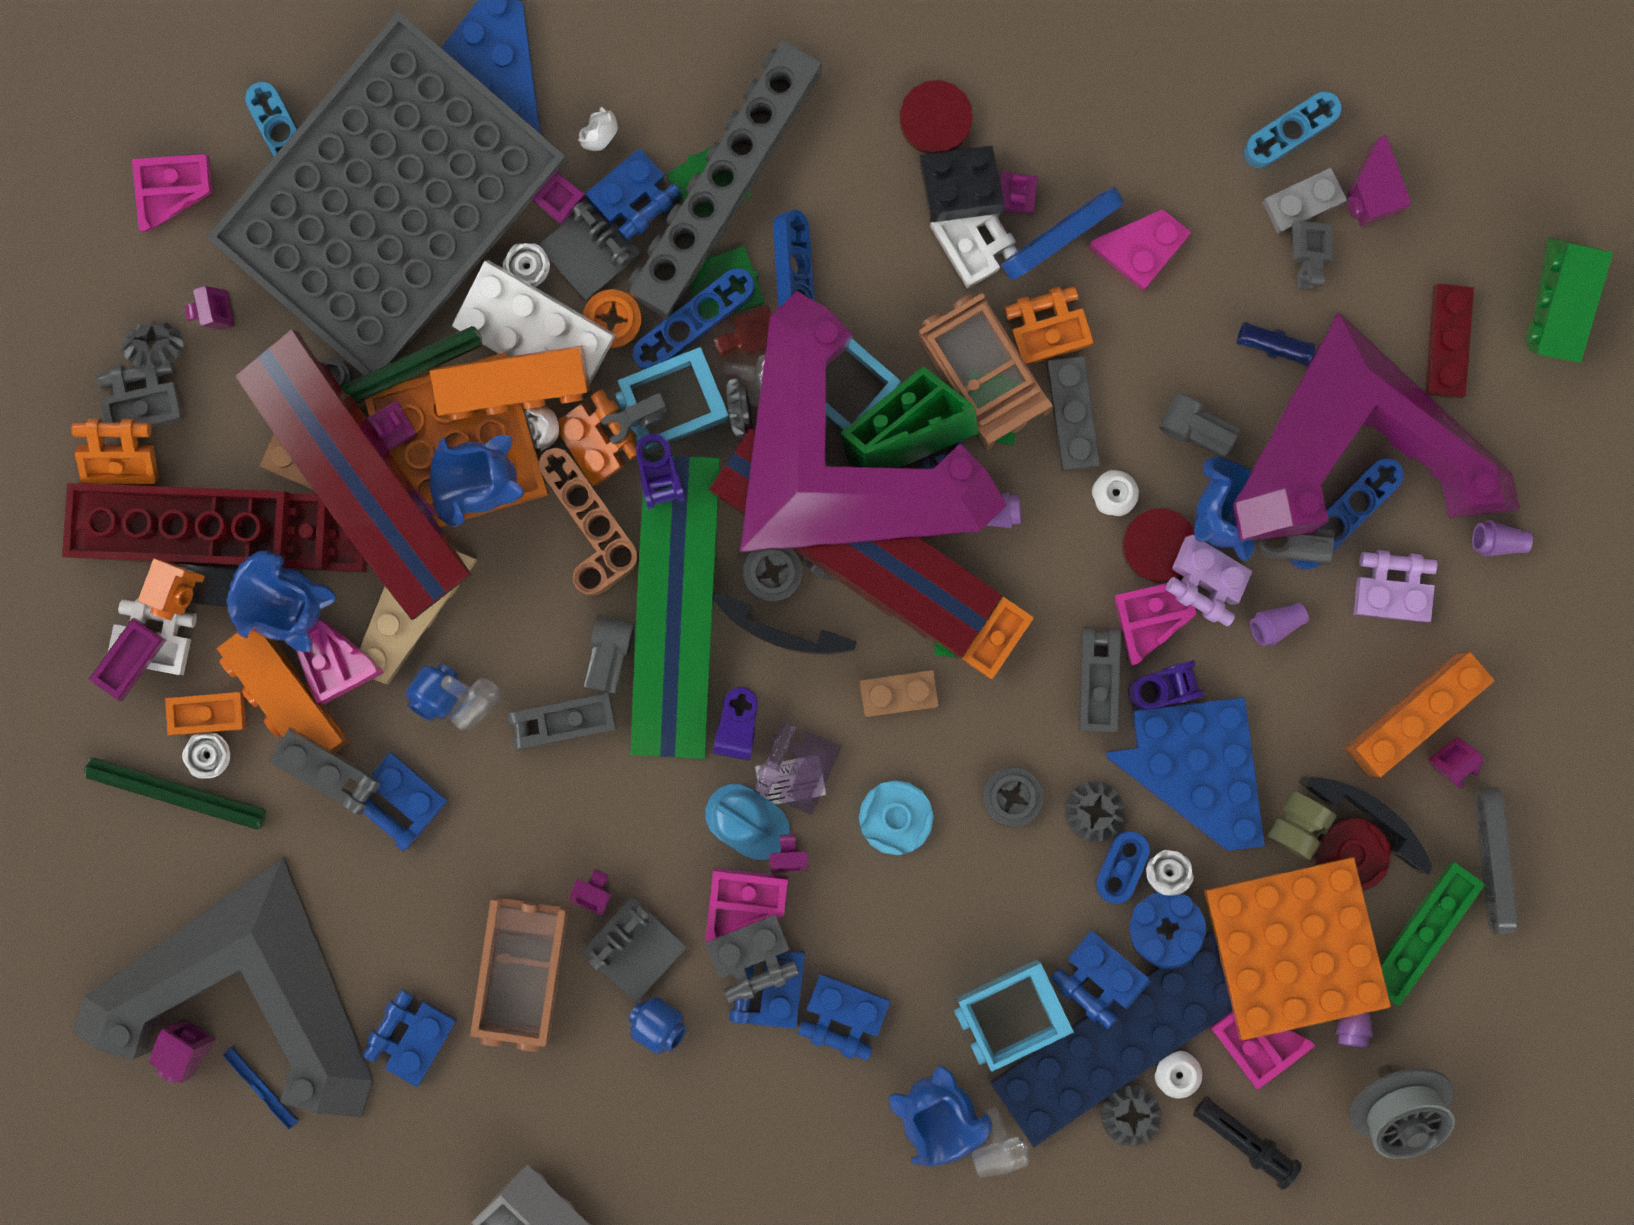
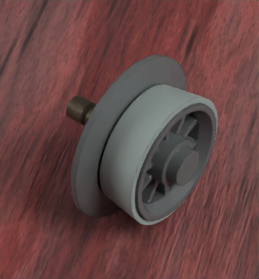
M1384 1065L1378 1069L1380 1079L1359 1093L1350 1107L1349 1120L1354 1130L1364 1137L1371 1138L1375 1150L1380 1155L1393 1159L1418 1156L1436 1148L1449 1137L1455 1126V1117L1448 1108L1453 1099L1452 1084L1444 1074L1432 1069L1414 1068L1394 1072L1391 1065Z

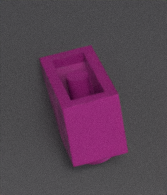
M1386 135L1379 137L1370 146L1348 192L1347 205L1349 212L1354 219L1357 218L1360 227L1401 214L1412 204Z
M183 1019L161 1030L149 1063L157 1068L156 1073L164 1080L171 1083H176V1081L182 1083L193 1076L216 1039L188 1020Z

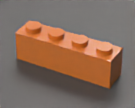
M583 345L438 367L429 371L437 415L448 414L450 421L472 417L471 411L485 409L486 415L508 412V405L522 403L523 409L542 407L546 405L545 399L556 397L560 398V403L576 402L583 400L582 393H587L591 390Z
M251 630L248 638L241 637L236 633L216 648L223 657L219 660L221 666L231 677L237 676L245 686L241 690L244 697L253 707L259 705L267 716L264 719V723L276 737L281 735L283 737L289 727H292L335 753L350 742L325 706L316 703L310 686L275 639L265 638Z
M1471 652L1457 653L1344 749L1368 777L1381 778L1495 680Z

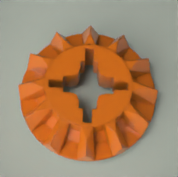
M614 289L601 291L587 302L583 310V316L609 330L607 322L597 319V317L609 316L613 310V305H616L617 316L627 322L615 324L612 333L616 334L610 348L624 347L636 338L642 325L640 308L636 301L623 291Z

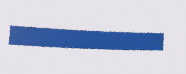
M234 1046L223 1054V1057L234 1070L249 1084L288 1130L299 1121L283 1103H280V1099L257 1075Z

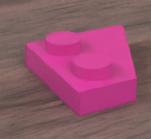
M207 154L132 159L140 232H150L213 193L210 156Z
M1162 209L1094 239L1088 248L1141 291H1144L1191 232Z
M1167 583L1113 596L1130 666L1141 662L1151 651L1165 642L1175 631L1197 615L1195 607L1192 605L1184 606L1176 601V596L1166 590Z
M318 621L309 631L312 641V648L309 652L295 650L317 704H326L384 673L378 664L328 621Z
M714 868L705 941L707 942L775 913L777 918L783 917L788 876Z
M1233 1011L1210 1026V1029L1257 1090L1315 1047L1312 1041L1290 1030L1242 1041L1239 1039Z

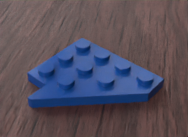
M478 0L441 48L541 134L524 5L520 0Z
M1245 697L1132 711L1136 748L1105 752L1106 758L1224 850L1230 851L1265 846Z

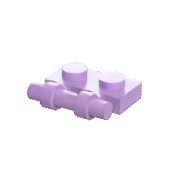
M1194 535L1185 537L1172 567V570L1184 577L1182 581L1175 577L1171 578L1166 585V590L1175 595L1176 601L1184 606L1192 605L1202 611L1203 617L1209 621H1218L1225 626H1229L1233 622L1235 614L1225 608L1224 602L1230 605L1240 602L1252 571L1206 542L1195 540ZM1197 586L1210 592L1209 597L1199 593Z
M1376 550L1375 553L1361 552L1360 566L1373 568L1372 578H1357L1353 615L1430 623L1435 585L1420 584V577L1422 573L1435 575L1438 566L1437 560L1424 559L1423 555L1412 553L1408 557L1390 555V551ZM1388 570L1406 571L1405 582L1387 580Z

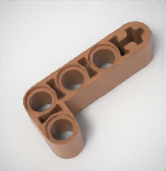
M551 448L541 455L539 470L596 550V553L575 568L573 583L581 593L590 597H597L618 584L638 568L639 553L572 457L565 450ZM555 459L560 463L566 461L562 467L571 480L565 483L555 471L549 473L553 469L551 462ZM577 488H584L588 491V500L582 506H573L570 503V495ZM598 518H606L610 522L609 532L602 537H596L591 532V525ZM627 548L631 551L632 558L627 566L617 567L613 564L612 556L617 549ZM590 569L598 570L601 575L600 584L593 589H587L582 584L583 574Z

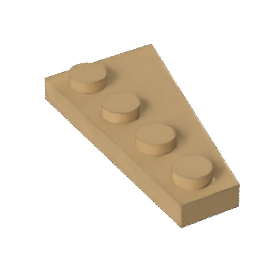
M457 552L469 570L478 561L475 558ZM459 585L415 620L409 618L388 589L384 587L360 647V650L378 664L384 672L374 678V680L384 684L391 682L416 647L418 640L426 629H429L437 618L436 615L447 600L452 597Z

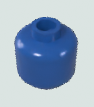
M439 664L437 668L423 666L406 690V697L410 701L407 706L414 713L428 721H433L434 718H445L462 695V688L456 681L458 674L444 664Z
M658 997L651 998L644 1004L642 1002L637 1003L628 1018V1021L632 1023L630 1029L631 1038L655 1054H662L667 1050L670 1052L674 1051L683 1039L687 1026L683 1024V1013Z

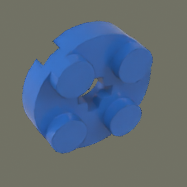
M1157 892L1149 895L1135 906L1130 921V936L1135 950L1142 958L1144 957L1148 962L1160 968L1173 969L1190 963L1196 957L1206 938V924L1201 910L1187 895L1169 896ZM1169 920L1171 924L1178 925L1179 930L1173 932V939L1166 940L1164 934L1157 933V928L1162 927V921Z

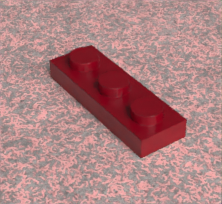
M1436 284L1433 286L1425 393L1429 396L1463 398L1466 396L1474 287Z

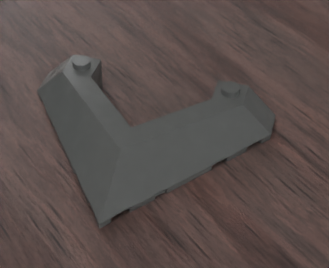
M285 857L279 859L84 996L73 1032L95 1049L134 1060L148 1052L160 1015L241 971L291 1065L280 1103L318 1114L362 1117L374 1080L358 1047L359 1042L350 1019L346 1017L338 997L340 994L317 936L314 937L309 923L311 921L301 896L295 889Z

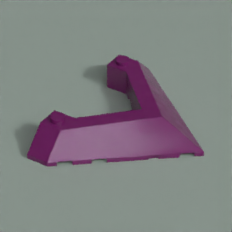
M799 292L793 294L770 316L740 553L774 548L788 549L821 544L835 545L890 540L891 538L902 537L916 538L949 533L980 532L1007 504L988 472L961 444L934 469L825 466L826 367L849 346L853 334L825 306Z
M1339 312L1331 322L1327 335L1317 348L1306 369L1307 372L1297 385L1273 430L1267 446L1262 450L1250 472L1247 483L1233 504L1240 541L1312 533L1328 522L1321 484L1358 430L1365 424L1369 428L1375 427L1389 438L1388 443L1409 459L1416 458L1431 470L1429 474L1442 484L1449 518L1510 512L1520 509L1513 474Z

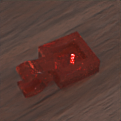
M769 306L735 318L734 324L737 330L714 339V345L719 357L730 354L744 346L748 356L766 349L769 320L772 315Z

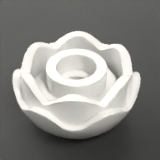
M601 107L599 109L600 112H595L590 116L588 126L579 132L580 138L578 141L581 142L580 145L590 151H600L613 139L618 130V124L611 110H605Z
M519 243L511 247L503 261V269L536 287L546 279L550 263L546 253L539 245L535 243ZM526 263L530 264L529 269H524Z
M546 406L525 410L524 414L528 421L534 448H541V451L548 449L559 436V425L555 413Z
M1111 470L1103 473L1094 483L1092 496L1100 512L1107 515L1123 516L1129 513L1136 505L1139 490L1136 481L1131 475L1123 471ZM1115 489L1118 490V491H1119V495H1118V496H1114V495H1113V490H1115Z
M213 732L197 733L189 739L182 752V759L193 776L197 778H214L223 773L227 768L231 753L227 742L220 735ZM206 752L210 753V758L208 759L205 758Z
M1163 850L1147 863L1146 874L1148 882L1157 892L1163 895H1179L1185 892L1193 882L1194 876L1190 860L1177 851ZM1166 872H1171L1173 876H1167Z
M1179 1050L1158 1062L1155 1081L1167 1096L1178 1099L1186 1098L1194 1094L1200 1087L1202 1068L1190 1053ZM1177 1072H1182L1181 1078L1176 1077Z

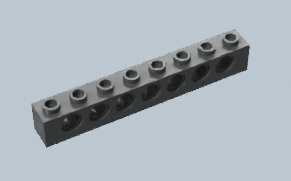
M786 41L782 42L778 50L772 48L768 53L762 66L765 69L759 81L753 79L749 84L743 97L747 101L740 112L734 110L728 118L724 130L727 131L721 143L715 141L712 144L705 158L708 164L702 174L696 172L686 188V192L689 195L682 206L678 203L674 206L667 219V223L670 224L663 237L657 235L654 238L647 252L650 258L644 268L638 266L628 282V285L631 287L629 290L631 297L665 319L678 309L705 261L710 257L748 192H750L822 74L821 62ZM783 80L789 83L790 88L786 92L777 93L771 89V85L776 81ZM759 111H765L771 115V119L765 124H757L751 118ZM739 142H747L753 147L746 155H737L732 149ZM720 173H728L733 177V181L725 187L718 186L713 182L715 176ZM706 203L714 208V212L707 218H700L694 214L695 208L700 204ZM681 235H690L695 239L693 246L689 249H679L675 246L676 239ZM662 266H671L676 272L672 279L661 281L656 278L657 270Z

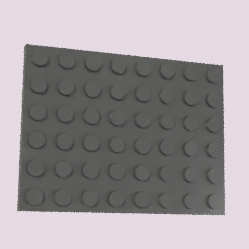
M397 11L206 238L360 373L367 375L395 362L532 202V198L568 158L404 15Z

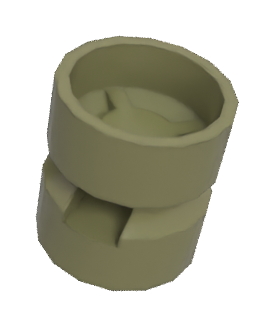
M1293 791L1283 808L1286 814L1285 818L1275 821L1267 837L1291 853L1311 861L1321 844L1318 835L1327 834L1336 818V814L1316 801Z

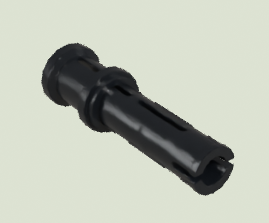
M1205 1096L1199 1102L1193 1112V1116L1199 1118L1221 1135L1222 1138L1248 1156L1251 1167L1255 1170L1261 1169L1277 1181L1276 1186L1281 1190H1285L1292 1184L1302 1168V1163L1299 1160H1291L1276 1148V1143L1273 1140H1268L1267 1138L1262 1140L1236 1118L1214 1103L1208 1096Z

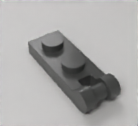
M1082 627L1078 731L1118 732L1120 628H1108L1107 631H1094V627ZM1094 646H1107V657L1094 656Z
M610 693L507 714L509 725L513 724L516 738L512 739L514 750L617 730ZM537 719L540 734L530 735L527 721Z
M289 727L268 761L336 800L345 808L358 815H361L368 804L365 801L371 792L376 793L382 784L371 773L292 727ZM349 778L358 783L353 793L343 788Z

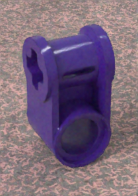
M648 434L642 437L637 444L636 455L648 510L654 509L656 504L678 500L680 503L685 502L679 471L676 468L670 444L663 436L658 434ZM658 442L664 446L665 453L660 461L649 462L645 459L644 450L648 444ZM671 486L670 489L655 492V490Z
M1195 660L1162 669L1163 671L1141 676L1133 680L1128 688V698L1131 704L1142 710L1154 709L1205 696L1204 691L1199 690L1194 674ZM1145 682L1152 684L1156 691L1155 698L1150 703L1145 702L1140 695L1141 686Z
M736 687L726 695L721 721L718 722L713 750L714 755L750 761L757 712V698L750 689ZM739 694H745L746 701L752 703L751 709H744L743 714H737L736 707L730 705V700L737 699Z

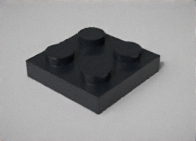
M992 145L920 155V168L931 223L1004 213L1005 203Z

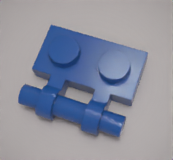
M639 148L586 192L585 200L593 206L594 210L609 226L621 217L626 223L617 231L625 241H628L636 233L641 235L649 228L648 223L660 213L666 214L672 209L673 202L682 193L674 184H671L664 191L656 187L664 181L665 175ZM645 196L650 203L639 212L635 211L632 206Z
M1092 930L1068 957V960L1078 968L1075 974L1070 977L1059 968L1051 977V980L1061 988L1060 993L1068 1000L1073 998L1087 1010L1085 1014L1092 1021L1096 1022L1098 1020L1107 1029H1110L1118 1020V1017L1108 1009L1116 1000L1127 1010L1151 982L1149 978ZM1089 978L1104 990L1097 999L1082 987Z
M820 973L807 1006V1010L820 1015L816 1025L802 1020L797 1034L811 1039L810 1043L821 1047L824 1044L842 1051V1056L853 1059L855 1056L868 1061L873 1047L859 1042L862 1032L875 1037L878 1036L890 1000ZM831 1019L851 1027L848 1037L828 1030Z
M400 989L395 1000H390L384 1009L386 1015L378 1029L372 1030L367 1039L369 1044L362 1056L371 1062H376L382 1051L391 1054L392 1056L384 1069L418 1087L458 1019L427 1001L422 1003L417 1013L407 1007L414 995L404 989ZM399 1021H402L409 1025L399 1043L390 1036Z

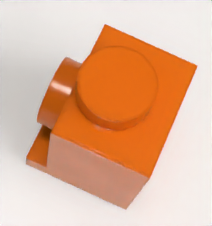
M153 559L138 601L151 606V614L172 621L174 614L184 615L186 607L192 600L196 581L203 583L205 576L174 563Z

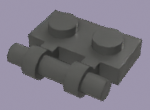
M173 362L157 368H142L138 366L125 368L124 366H117L111 368L108 373L97 375V382L101 389L113 387L114 395L100 398L105 422L120 423L122 419H135L137 423H150L151 427L185 420L177 384L174 382L162 384L161 382L162 375L175 372ZM146 379V388L129 391V383Z
M776 913L705 943L719 979L732 973L735 976L737 984L724 989L729 1003L741 998L744 1001L754 998L755 993L773 985L778 988L787 984L786 980L800 975L795 961L780 965L777 955L789 951L790 947ZM765 960L769 971L749 979L745 968Z

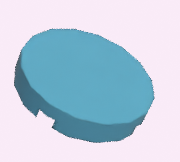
M897 780L880 783L870 790L861 803L859 813L861 831L869 844L882 853L892 855L912 852L924 844L931 833L934 818L931 804L923 791L909 782Z

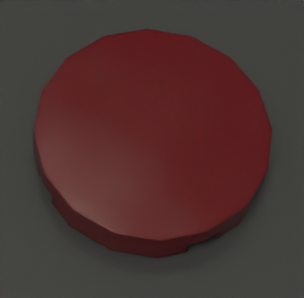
M942 80L926 81L914 87L904 98L899 114L901 129L906 141L917 151L925 154L953 151L959 148L968 137L973 121L972 106L966 94L954 84Z
M1166 508L1150 509L1138 515L1127 526L1122 539L1124 559L1133 572L1142 579L1151 582H1168L1173 577L1177 578L1181 575L1172 570V567L1185 537L1195 536L1193 527L1178 512Z
M1357 817L1341 818L1332 823L1327 834H1319L1318 839L1321 844L1315 853L1316 865L1354 857L1362 892L1377 886L1387 875L1390 867L1388 865L1391 856V846L1385 833L1374 823Z

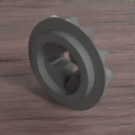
M152 320L150 325L143 326L137 323L136 330H127L125 332V339L121 341V347L125 359L131 364L142 368H157L172 363L180 356L183 351V340L179 329H172L168 322L157 325ZM154 339L157 340L155 341L154 345H152V349L149 350V346L147 345L149 344V341Z
M740 378L730 379L727 384L730 422L736 437L743 438L750 428L752 429L748 390L746 385H741Z
M791 548L755 550L748 554L744 562L743 578L747 588L755 597L768 602L785 600L799 587L802 579V565L799 557ZM766 557L775 567L788 565L787 568L779 573L780 587H777L771 578L757 579L762 576V573L767 571Z
M1008 767L995 772L986 782L983 802L987 813L997 823L1007 827H1020L1031 822L1040 812L1043 803V791L1039 781L1033 774L1022 768ZM1018 782H1021L1018 795L1028 802L1027 805L1014 803L1005 812L1007 799L998 790L1006 789L1011 791L1014 786H1017Z
M1096 781L1086 782L1076 787L1070 793L1065 805V818L1070 829L1080 838L1088 841H1104L1116 834L1125 820V804L1117 790L1108 784ZM1100 795V808L1109 813L1110 817H1097L1096 822H1093L1091 828V815L1085 813V810L1080 809V806H1093Z
M1124 1085L1109 1095L1102 1105L1101 1120L1106 1133L1119 1144L1136 1147L1142 1143L1150 1142L1155 1133L1160 1130L1162 1112L1159 1103L1150 1091L1141 1086ZM1130 1100H1132V1105L1138 1113L1147 1114V1116L1136 1119L1134 1131H1132L1127 1120L1116 1118L1128 1113Z

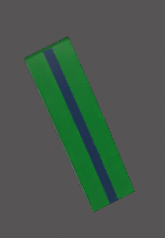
M645 454V459L649 462H657L664 455ZM673 456L676 468L679 471L685 502L680 503L678 500L656 504L654 509L648 510L644 493L642 494L630 755L705 759L719 498L708 491V489L720 473L721 460L720 458ZM671 486L655 490V492L670 489Z

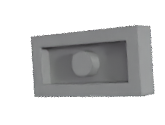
M1329 168L1265 198L1262 203L1277 234L1291 229L1292 224L1315 218L1344 204L1347 199L1332 168Z

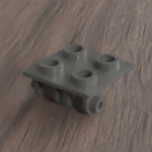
M581 201L572 209L574 215L541 242L539 246L544 250L553 265L587 301L642 253L630 239L625 241L617 231L619 227L615 222L609 226L591 204H585Z
M632 896L581 952L589 958L588 962L597 971L601 970L636 1003L683 953L687 946Z

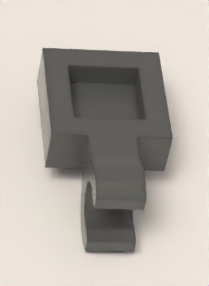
M1308 221L1296 222L1292 224L1293 261L1302 262L1297 275L1298 289L1312 290L1313 285H1324L1325 272L1323 264L1333 261L1332 224Z
M660 393L625 408L623 412L609 414L601 421L604 427L612 423L620 425V432L609 438L612 444H620L626 440L632 426L635 428L641 425L642 429L652 427L663 421L661 415L668 413V410Z

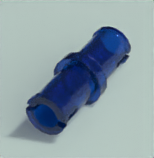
M1243 322L1236 340V344L1266 352L1269 358L1276 359L1279 356L1302 363L1305 366L1310 364L1315 352L1314 343H1308L1287 336L1284 330L1275 329V331L1251 325L1248 322Z

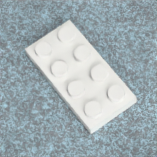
M489 260L484 261L452 324L459 331L471 326L476 327L481 334L483 345L499 354L506 352L508 357L583 345L590 384L616 334Z

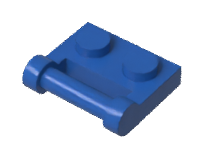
M391 752L372 773L382 782L377 792L414 823L409 829H404L371 801L369 797L365 801L368 805L363 814L396 841L395 846L402 852H405L449 800Z
M789 950L777 955L780 965L795 961L800 975L786 980L787 984L778 988L773 985L763 989L760 1011L749 1010L750 999L746 1001L743 998L736 1000L734 1009H730L729 1021L740 1024H758L796 1029L805 952ZM767 964L765 967V972L769 971ZM754 965L745 968L749 979L753 977Z

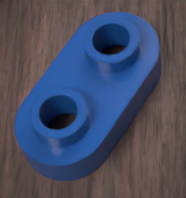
M1124 831L1114 837L1095 880L1096 891L1103 900L1112 904H1120L1132 896L1150 854L1149 844L1145 837L1133 831ZM1126 843H1132L1135 847V852L1130 857H1126L1122 851ZM1112 877H1117L1120 880V887L1115 891H1110L1107 886L1108 880Z

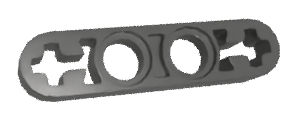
M1497 787L1477 789L1474 803L1483 883L1485 884L1484 892L1488 923L1494 935L1512 934L1517 930V914L1503 797Z

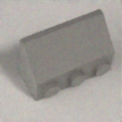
M526 1165L471 1222L473 1225H591L574 1210L573 1205L567 1199L558 1195L547 1184L546 1179L529 1165Z

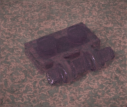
M783 722L778 735L774 733L770 744L773 747L765 765L761 764L756 774L760 777L754 790L768 796L773 782L783 786L778 801L812 815L842 746L810 732H807L802 745L792 741L797 727ZM787 751L797 755L788 776L778 772Z

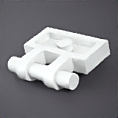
M1000 214L933 222L930 224L932 231L967 289L999 271L1000 266L994 256L1002 253L1005 259L1017 252L1014 246L1017 242L1012 233L1007 234L998 219ZM984 225L994 239V242L986 245L977 229Z
M122 599L118 612L119 614L131 616L130 621L132 618H136L144 624L148 619L164 622L162 633L158 634L167 641L146 669L184 676L191 639L178 637V628L180 626L194 628L197 614L185 611L184 615L174 614L171 621L151 614L152 607L139 602L138 599L135 602ZM113 625L108 651L126 626Z

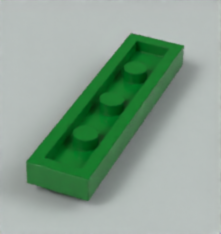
M1449 862L1380 960L1389 1001L1398 1007L1485 886L1482 881L1455 862Z

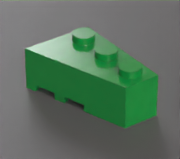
M1548 237L1533 321L1530 323L1526 333L1528 350L1538 355L1578 363L1582 362L1613 252L1590 245Z
M923 366L843 430L840 435L846 458L855 467L901 468L978 434L979 430L975 406Z

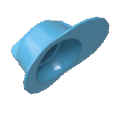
M728 784L717 789L710 796L705 808V820L709 830L719 840L742 855L754 860H767L770 858V853H780V835L790 834V824L785 813L765 797L741 784Z

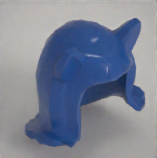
M499 435L490 439L487 444L467 442L455 447L448 446V439L441 438L432 458L430 492L438 518L446 525L457 527L464 524L463 514L490 511L502 504L513 503L524 495L523 488L517 484L516 468L507 456L513 442L511 436Z
M1219 456L1209 458L1203 464L1204 475L1210 479L1196 505L1195 540L1199 542L1205 541L1219 548L1232 547L1241 560L1247 561L1253 554L1254 540L1240 541L1233 504L1247 483L1251 471L1240 463L1232 462L1231 459Z
M268 550L254 553L239 565V568L233 575V581L230 582V590L226 599L230 620L241 637L248 638L250 631L254 630L265 638L284 640L295 650L309 652L312 648L309 631L317 624L321 608L331 605L335 601V593L325 585L313 583L298 571L283 568L284 559L279 554L271 553Z
M942 1065L935 1069L933 1076L917 1081L907 1095L896 1093L888 1097L892 1111L902 1118L907 1138L917 1149V1156L911 1157V1163L917 1166L932 1167L957 1161L986 1142L992 1129V1121L988 1114L983 1115L981 1118L976 1116L971 1099L957 1085L954 1075Z

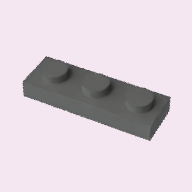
M1080 356L1047 361L1046 366L1061 471L1099 467L1100 461L1085 357Z

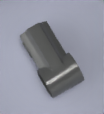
M1175 394L1159 425V429L1170 437L1182 442L1190 441L1221 458L1226 457L1240 430L1206 412L1205 407L1201 403L1182 394Z
M1316 529L1310 534L1283 536L1285 546L1280 549H1273L1267 545L1265 539H1258L1257 548L1263 557L1270 560L1284 558L1330 564L1334 548L1335 531Z
M600 615L597 616L591 637L590 647L593 649L584 687L616 694L624 657L628 656L635 630L634 623Z

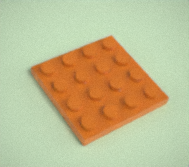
M504 352L477 361L496 359L508 356L507 353ZM430 375L403 382L365 400L369 417L395 401H398L418 435L391 450L390 453L409 482L435 512L434 500L430 492V471L432 458L441 438L448 439V446L450 447L467 442L487 444L490 439L499 435L511 436L513 441L507 456L516 468L517 484L523 488L524 495L513 503L502 504L490 511L463 514L464 520L549 495L545 479L539 470V458L536 448H534L533 438L531 437L522 403L508 405V412L486 415L485 409L471 411L472 417L450 421L448 414L437 415ZM436 512V514L433 517L440 526V528L447 526L442 520L438 518V514Z
M1354 857L1204 890L1240 1040L1243 1041L1391 1007Z

